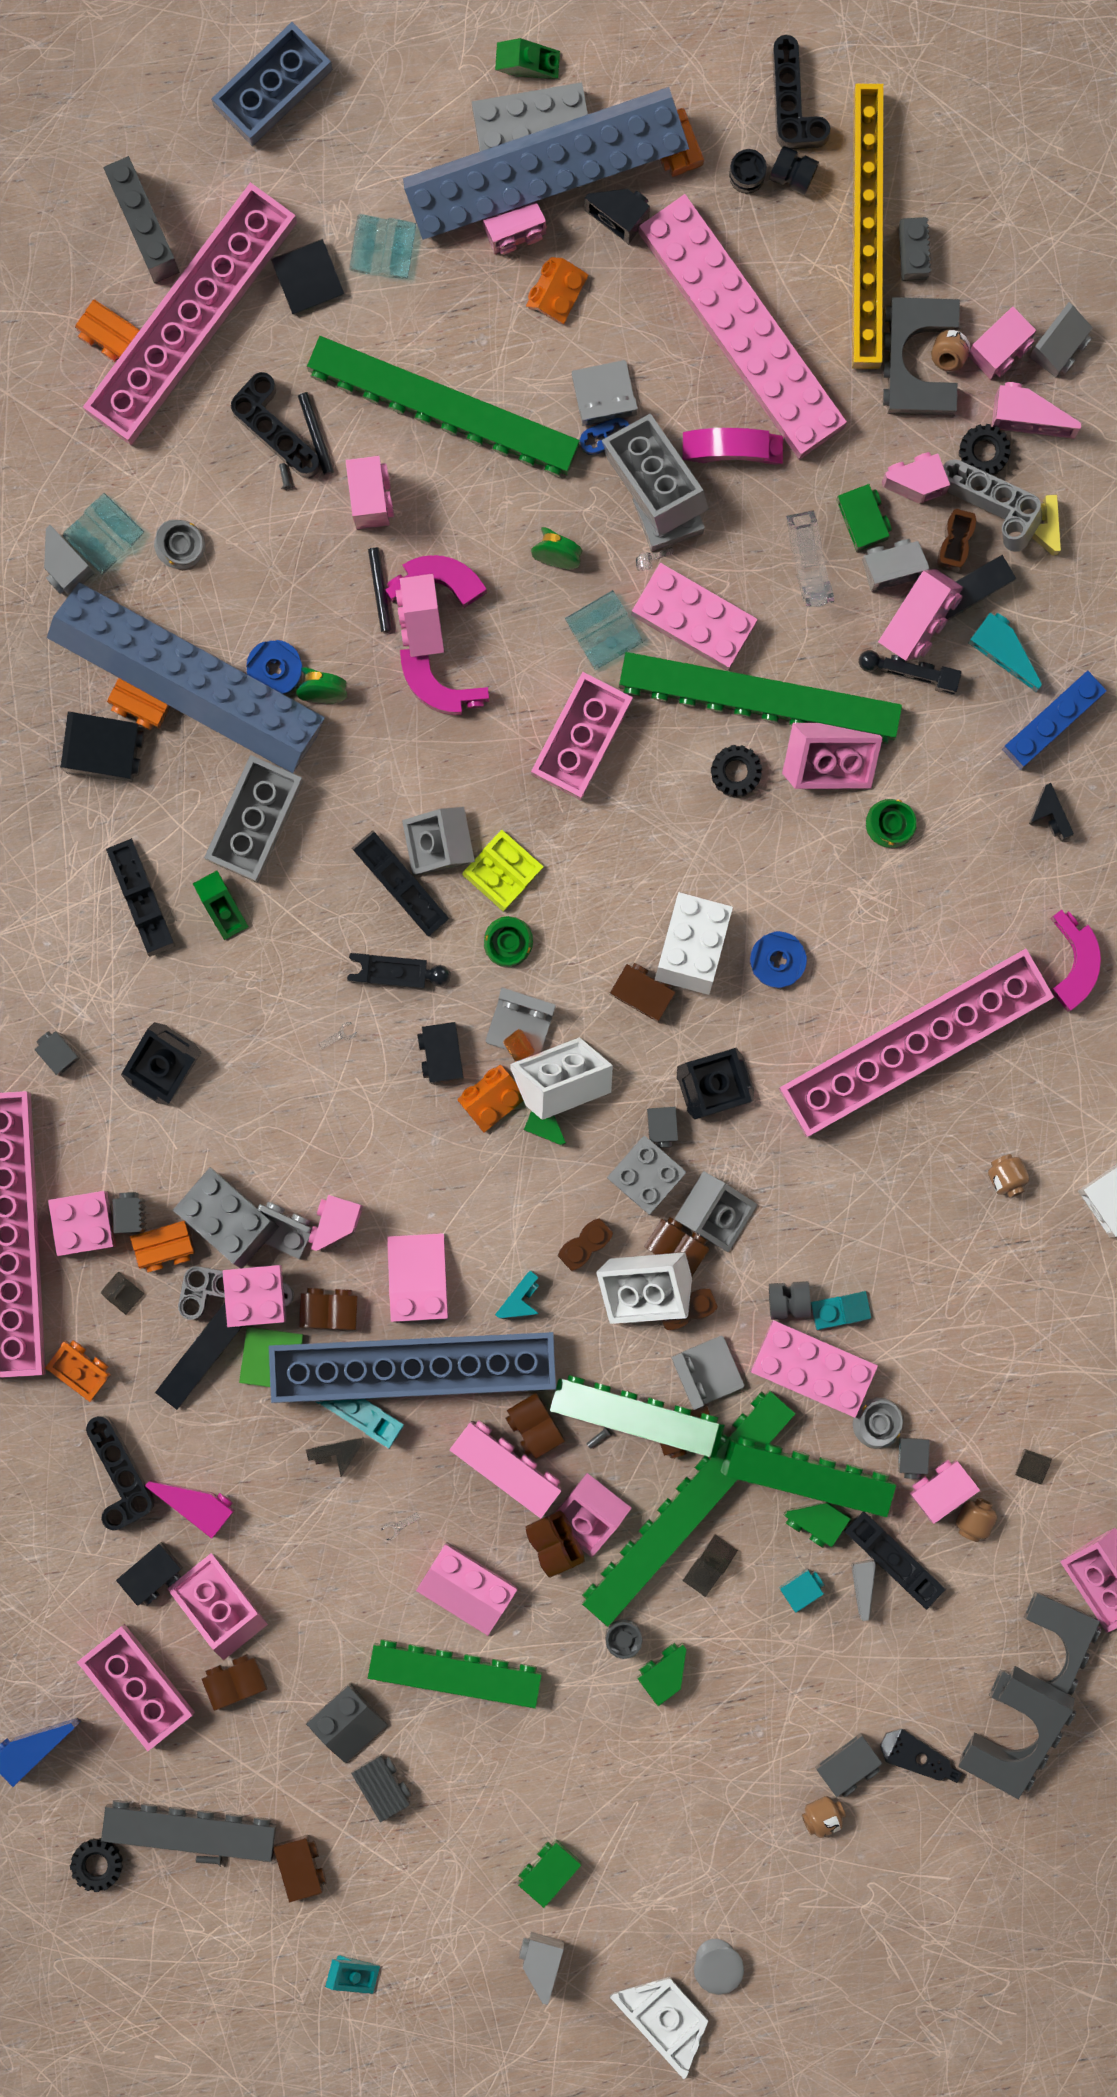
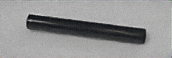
M308 392L298 395V399L323 474H331L334 472L309 394Z
M379 547L368 549L380 630L381 632L392 631L382 564Z

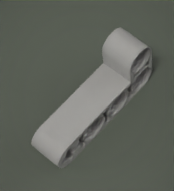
M949 460L943 465L950 483L947 492L1005 519L1002 525L1005 547L1013 552L1023 550L1042 521L1039 498L960 460ZM977 486L985 487V489L981 491L974 490V488ZM1005 497L1010 499L1007 502L998 501L999 499ZM1026 509L1035 510L1031 514L1023 513V511ZM1012 532L1021 533L1017 537H1012L1009 535Z
M192 1267L186 1271L178 1304V1310L184 1318L188 1320L200 1318L205 1312L208 1294L225 1298V1293L218 1288V1281L223 1277V1271L206 1267ZM195 1271H200L205 1276V1282L201 1287H195L190 1282V1276ZM283 1282L284 1293L288 1294V1298L284 1299L286 1307L292 1303L294 1291L289 1284ZM189 1299H195L199 1303V1311L195 1315H190L185 1310V1303Z

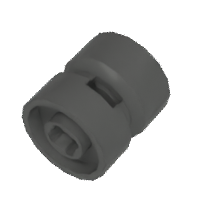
M809 1281L793 1282L790 1287H787L785 1283L769 1284L771 1320L787 1319L789 1314H792L794 1318L811 1317Z
M620 1619L611 1623L605 1635L607 1649L612 1655L621 1659L631 1658L636 1655L642 1645L641 1630L637 1624L627 1619Z

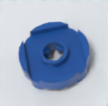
M271 640L259 643L252 649L247 658V675L283 695L291 692L301 680V668H303L300 656L296 649L285 641ZM277 661L280 662L279 668L281 673L269 675L268 663L275 664Z
M782 931L764 935L755 943L750 955L753 975L761 983L772 988H783L795 983L802 976L807 963V956L800 941L795 936ZM777 952L783 953L782 958L786 959V964H781L779 968L774 967V962L770 961V957L776 956Z

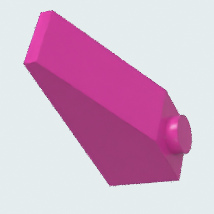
M152 1480L148 1481L145 1487L211 1539L235 1511L230 1507L233 1502L221 1493L216 1496L211 1492Z

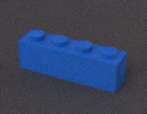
M1087 670L1002 748V751L1021 770L1107 690Z

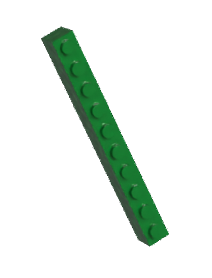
M320 335L307 364L308 372L312 373L311 377L315 380L326 383L328 379L338 383L337 388L348 393H352L353 390L363 394L364 399L372 403L378 404L380 400L390 404L388 408L397 413L404 414L405 411L415 414L414 418L422 423L430 425L431 421L441 425V430L449 434L456 435L457 432L467 435L466 439L474 444L482 445L483 442L492 445V450L499 454L508 456L509 453L519 456L518 460L529 466H534L535 463L544 466L545 472L560 477L561 474L568 475L580 445V440Z
M625 652L619 688L624 689L623 693L631 696H640L642 692L652 694L651 699L667 702L668 698L678 699L679 704L695 707L696 703L707 705L706 709L710 711L723 712V708L734 710V715L751 717L752 713L762 715V720L778 723L779 719L788 720L791 726L793 723H821L880 735L882 737L881 743L889 744V740L894 741L896 739L902 704Z
M761 1391L751 1402L754 1408L746 1416L742 1413L734 1421L732 1426L735 1429L728 1437L725 1434L722 1435L716 1458L704 1456L694 1467L697 1473L691 1479L686 1476L676 1487L679 1493L672 1501L667 1498L657 1509L660 1515L653 1522L648 1519L638 1531L641 1534L635 1543L630 1540L619 1552L623 1557L616 1565L611 1561L602 1571L601 1575L604 1578L597 1586L592 1583L582 1594L585 1598L582 1605L607 1627L738 1480L726 1477L721 1472L730 1439L739 1441V1437H746L755 1440V1445L766 1447V1444H770L796 1414L771 1391H768L766 1394Z

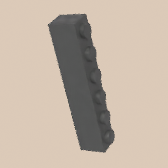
M113 1800V1804H107L105 1807L101 1837L103 1842L271 1862L273 1858L277 1824H270L271 1819L254 1817L253 1821L242 1820L243 1816L226 1814L225 1818L214 1817V1812L198 1810L196 1815L188 1814L185 1808L169 1807V1811L158 1810V1805L146 1803L141 1804V1808L130 1807V1802Z

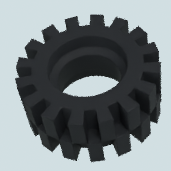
M980 424L976 425L975 428H971L964 435L959 446L961 461L990 475H996L1005 467L1011 454V444L1006 438V433L999 431L1000 428L997 426L995 428L991 427V424H986L985 426ZM986 440L994 445L996 452L991 460L981 461L975 456L974 446L979 441Z
M731 745V747L722 749L715 756L711 767L712 781L715 783L716 788L722 791L723 794L731 795L732 797H743L752 792L759 784L762 775V764H760L758 755L756 756L752 749H747L743 745ZM738 760L746 765L748 772L742 781L734 782L726 776L725 769L731 761Z
M101 1838L89 1839L87 1842L82 1843L72 1855L70 1864L71 1876L73 1880L76 1879L77 1885L79 1887L83 1886L86 1891L93 1890L94 1892L105 1891L113 1886L123 1870V1858L119 1854L120 1850L118 1847L115 1848L111 1842L101 1841ZM99 1854L106 1859L108 1867L103 1875L94 1876L87 1871L86 1860L89 1856Z

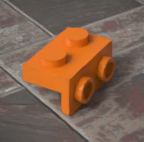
M551 257L542 266L541 276L537 284L529 292V300L526 307L538 310L558 324H564L589 274L564 258Z
M502 1065L490 1069L483 1079L474 1086L465 1089L462 1096L457 1099L483 1133L524 1101L517 1083Z
M72 1340L71 1343L63 1341L60 1345L61 1347L45 1369L91 1402L111 1376L106 1371L109 1366L97 1357L91 1360L84 1354L86 1349L75 1340Z

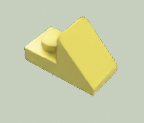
M1046 495L1043 503H1041L1044 524L1038 526L1032 538L1051 555H1058L1061 547L1057 495Z

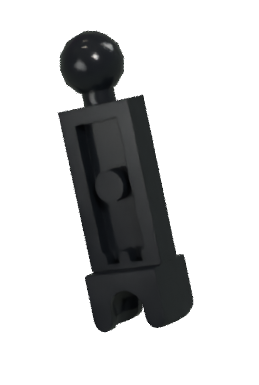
M866 650L861 653L858 661L859 666L866 672L880 669L884 673L936 685L935 691L955 695L962 673L960 670L944 666L941 667L940 671L935 670V665L926 662H918V665L907 663L898 655H891V658L885 657L883 659L873 650Z
M359 953L349 954L351 961L359 962L362 965V969L358 974H349L347 976L348 982L425 989V980H429L434 986L443 987L448 984L451 978L449 969L444 965H436L431 969H426L427 960Z

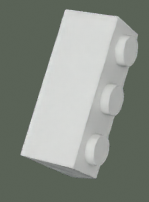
M580 1037L514 1062L510 1066L525 1105L542 1120L611 1093L613 1065Z
M685 1252L611 1258L596 1272L610 1324L688 1317L692 1276Z

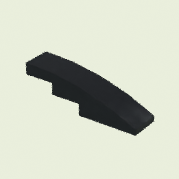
M1003 554L956 581V583L964 587L960 593L963 597L954 610L950 608L945 616L947 621L1016 580Z
M373 830L351 848L428 937L449 919Z
M131 838L106 848L148 956L151 957L175 947L133 839Z
M225 1303L155 1392L176 1410L179 1409L243 1327H227Z

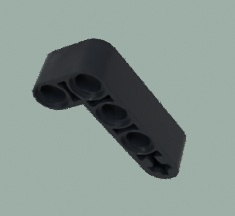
M781 35L774 42L772 54L777 142L781 147L786 146L790 149L822 147L829 139L830 124L823 117H802L798 41L791 35ZM782 46H787L788 51H790L788 62L783 63L784 52ZM783 73H790L794 77V81L788 84L783 83L779 77ZM786 100L792 101L796 108L792 111H785L782 109L781 103ZM820 127L824 130L825 134L820 138H816L811 135L810 129ZM786 128H792L796 131L797 136L793 139H787L782 135V131Z
M256 373L233 397L231 409L234 417L298 475L303 478L314 477L320 469L318 456L265 408L276 394V385L274 379L268 373ZM267 381L270 383L269 391L266 393L257 392L255 389L259 382ZM241 402H249L252 405L248 413L240 414L237 412V407ZM264 420H268L273 424L271 430L266 433L260 432L257 429L259 423ZM281 440H292L294 442L293 447L289 451L280 450L278 445ZM298 452L306 461L311 458V468L305 466L302 469V463L296 456Z
M100 1415L88 1422L86 1432L121 1497V1500L104 1509L101 1517L102 1523L109 1530H119L151 1512L154 1507V1499L150 1490L145 1487L146 1483L113 1421L107 1416ZM97 1421L100 1424L105 1423L107 1425V1428L104 1430L106 1437L110 1438L113 1435L115 1439L105 1443L102 1447L99 1442L105 1440L101 1433L95 1434L93 1430L97 1427ZM110 1446H116L121 1451V1457L116 1462L109 1460L106 1455L107 1449ZM123 1471H130L134 1475V1483L131 1486H124L120 1482V1475ZM136 1496L146 1498L148 1506L145 1511H138L134 1508L133 1500ZM112 1509H117L122 1513L123 1519L118 1525L112 1524L108 1519V1514Z

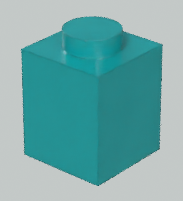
M805 1569L781 1585L779 1589L796 1613L824 1595L820 1588L825 1585L816 1571L810 1574L808 1569Z

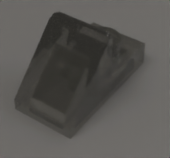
M363 1437L306 1449L308 1461L315 1460L316 1465L331 1462V1456L336 1455L340 1477H342L363 1445Z
M714 1534L682 1581L706 1597L719 1577L725 1573L738 1550Z

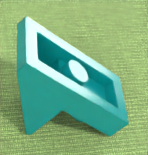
M529 1270L496 1312L495 1316L507 1318L539 1314L522 1300L524 1295L530 1298L539 1287V1284L535 1282L538 1276Z
M866 1291L811 1302L816 1330L871 1319Z
M338 1955L337 1959H332L325 1987L336 1991L373 1994L380 1966Z

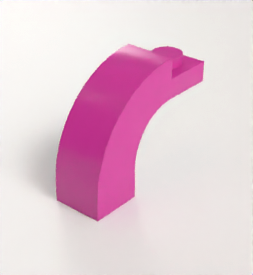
M708 428L683 432L682 460L698 463L746 460L773 465L783 464V436L770 434L768 430L749 428Z
M428 555L412 559L402 565L407 574L405 577L433 574L434 582L450 589L463 608H466L487 594V589L479 577L465 564L453 558ZM401 574L387 583L389 587L385 589L392 603L397 600L396 590H401L400 578H405Z
M409 649L400 650L405 680L416 698L427 707L447 715H462V704H467V708L484 707V702H489L488 687L461 690L444 687L432 675L429 655L411 657Z
M1061 909L1050 919L1070 943L1074 961L1067 977L1050 991L1065 1010L1069 1012L1080 1004L1093 989L1099 975L1101 957L1099 944L1090 926L1086 925L1079 931L1076 928L1079 923L1069 911L1064 913Z

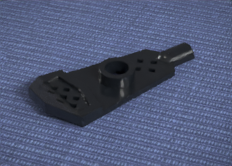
M902 1728L887 1732L880 1744L885 1762L938 1781L947 1778L958 1783L962 1775L961 1772L951 1768L950 1760ZM923 1753L926 1755L927 1760L924 1764L917 1763L916 1757L918 1754Z

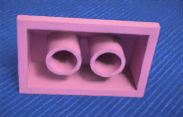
M1113 1528L1094 1538L1060 1561L1106 1633L1117 1628V1529Z
M445 1543L416 1591L488 1636L518 1587L450 1544Z

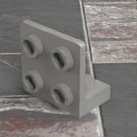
M625 360L572 371L582 426L606 422L614 418H626L637 415L638 408L636 399L633 396L627 362Z
M501 988L496 1010L485 1040L486 1043L527 1057L540 1053L556 1005Z
M643 1136L610 1173L607 1179L650 1215L686 1174V1171L651 1140Z
M267 1202L266 1206L259 1204L258 1210L262 1211L279 1226L265 1244L300 1259L312 1227L309 1226L310 1220L297 1214H293L292 1218L283 1214L284 1208L271 1202Z
M723 1336L716 1337L671 1356L693 1410L744 1387Z

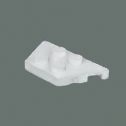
M670 1977L612 1993L610 1998L678 2074L685 2079L708 2023V2019Z

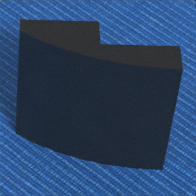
M323 239L271 259L292 314L344 294Z

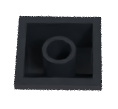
M629 189L587 194L584 211L629 245L639 232V225L649 219L650 206L647 204L649 202L648 199L640 192L635 191L633 193Z

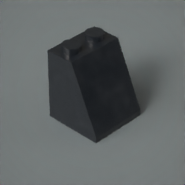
M68 712L60 768L67 774L133 782L134 775L138 776L140 772L141 759L136 757L138 747H143L144 731H140L138 723Z

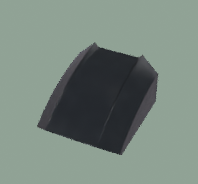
M154 1022L146 1030L122 1071L121 1076L128 1085L159 1104L169 1105L202 1052L195 1043L190 1042L167 1025Z
M737 1047L677 1066L676 1079L679 1082L687 1112L694 1120L754 1101V1087L745 1059Z

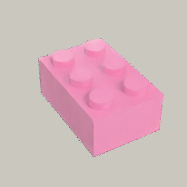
M380 456L346 460L352 516L356 530L389 526V518L394 517L390 491H385L391 489L387 464H381Z
M937 569L923 570L878 642L905 661L917 659L920 656L924 657L932 646L930 640L934 633H940L946 625V614L950 608L954 610L963 597L960 593L964 587Z

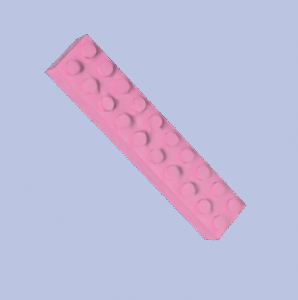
M250 182L83 406L85 412L132 446L297 224L296 215Z
M684 194L639 225V235L797 458L800 460L842 431L846 426V420L688 197Z
M1024 949L781 1086L779 1091L807 1138L1051 1000L1054 996L1028 950Z
M31 1092L0 1093V1377L44 1375L46 1370Z

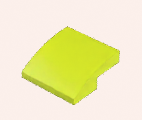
M501 830L476 857L475 862H472L463 871L462 875L504 912L542 870L543 866L508 834Z

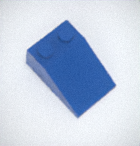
M74 1718L17 1736L12 1741L6 1738L0 1744L1 1776L14 1787L81 1721L78 1718Z

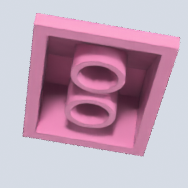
M1006 382L1005 386L1000 385L995 395L991 427L995 428L997 426L1000 428L999 430L1073 439H1075L1081 429L1079 421L1030 389L1022 388L1020 383Z
M793 723L782 774L795 789L871 788L882 737L876 734L821 723Z
M444 1234L387 1237L391 1322L447 1319L448 1300Z
M212 1553L167 1588L213 1651L223 1660L268 1625Z

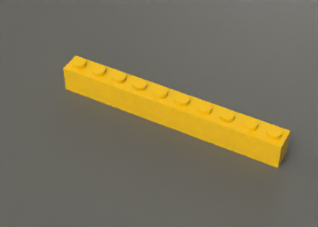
M855 84L853 91L852 369H880L882 364L883 84Z

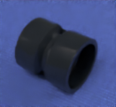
M783 146L773 166L769 180L782 186L789 183L791 190L805 195L818 168L819 161L806 155L799 158L797 151Z
M744 149L735 154L729 171L730 183L738 192L749 194L761 188L767 170L766 160L763 155L753 149Z

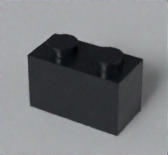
M456 1023L423 1026L422 1033L417 1034L419 1050H425L426 1061L421 1062L423 1078H429L430 1084L464 1079Z
M160 1542L116 1581L137 1606L142 1602L147 1606L159 1596L156 1590L164 1584L169 1588L181 1577L178 1572L183 1567L166 1546Z

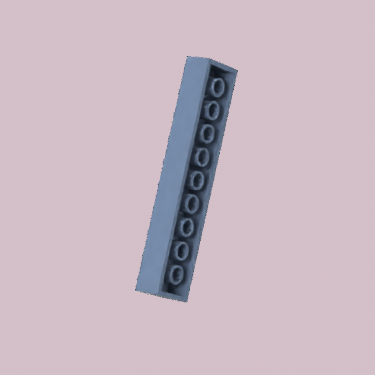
M670 87L404 177L403 183L421 237L424 240L689 149Z
M80 582L53 616L47 635L49 640L291 773H294L319 734L325 717Z
M553 1332L269 1346L272 1404L547 1391L556 1389Z

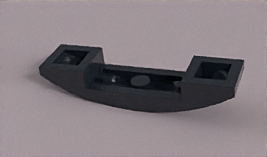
M862 1512L845 1529L844 1532L926 1610L946 1590L866 1512Z

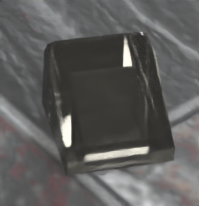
M117 1272L101 1291V1294L125 1315L144 1295L136 1285L120 1272Z
M1024 1449L1015 1475L1042 1485L1052 1458Z

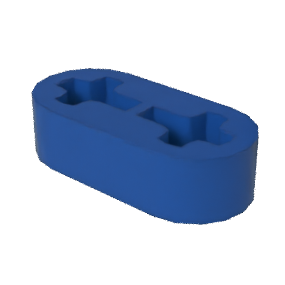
M614 418L588 428L581 434V449L589 455L604 452L602 440L597 442L596 448H592L591 445L586 446L585 442L588 441V436L593 435L594 438L603 436L605 439L608 437L607 434L614 431V425L618 424L620 428H624L630 424L623 418Z

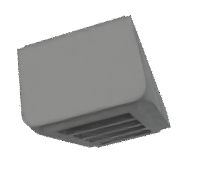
M875 1560L851 1564L858 1613L862 1621H867L870 1617L876 1568Z

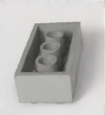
M582 82L472 101L479 151L588 115Z
M651 413L602 440L607 460L659 536L709 510L704 490Z
M250 755L204 857L206 861L258 883L304 782L302 777Z

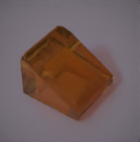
M516 1030L503 1041L515 1062L535 1054V1050L522 1030Z

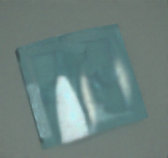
M359 214L357 216L349 270L371 275L407 279L416 223L394 218L382 219Z
M103 493L85 509L84 514L64 531L63 537L103 575L143 535L144 531Z
M613 590L565 618L594 670L599 669L643 643L640 634Z

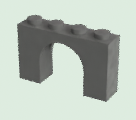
M127 156L104 166L103 169L154 284L180 273L130 157Z
M892 297L891 305H886L885 322H890V333H885L884 350H889V361H884L883 377L888 378V389H883V406H888L887 414L955 416L957 411L958 383L925 382L915 378L904 365L902 350L905 343L916 334L922 332H943L946 330L958 331L960 299Z
M1034 1592L1023 1617L1055 1632L1063 1641L1066 1651L1065 1664L1055 1678L1046 1683L1072 1696L1078 1684V1680L1075 1679L1079 1668H1085L1090 1656L1087 1653L1088 1647L1091 1642L1095 1644L1100 1635L1101 1628L1098 1627L1100 1621ZM1000 1669L989 1693L991 1698L999 1701L1001 1688L1010 1673Z
M1014 1666L1001 1688L999 1701L1028 1716L1036 1725L1039 1737L1026 1748L1011 1750L1003 1748L974 1732L961 1754L958 1767L1019 1800L1023 1791L1028 1793L1036 1779L1033 1776L1037 1769L1042 1770L1049 1758L1047 1752L1050 1747H1057L1063 1735L1060 1732L1064 1724L1067 1726L1071 1724L1076 1711L1073 1709L1075 1698Z

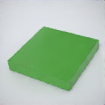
M247 1327L239 1383L270 1387L269 1346L302 1344L303 1334Z

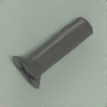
M286 463L279 464L283 482L281 489L293 488L289 482Z
M604 1427L603 1431L586 1444L591 1449L607 1435L612 1436L607 1427Z
M196 1856V1863L218 1864L221 1867L222 1856Z

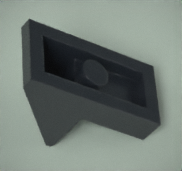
M1049 783L1042 789L1029 824L1050 816L1051 821H1048L1049 828L1053 836H1059L1060 841L1071 837L1074 833L1052 784Z

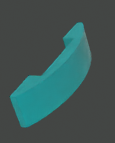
M367 1399L316 1401V1403L332 1411L388 1449L391 1448L404 1427L403 1423Z

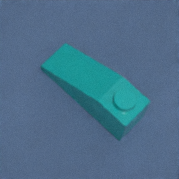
M989 613L968 644L1037 692L1042 683L1014 630L1009 626L1010 621L999 613H996L995 616Z

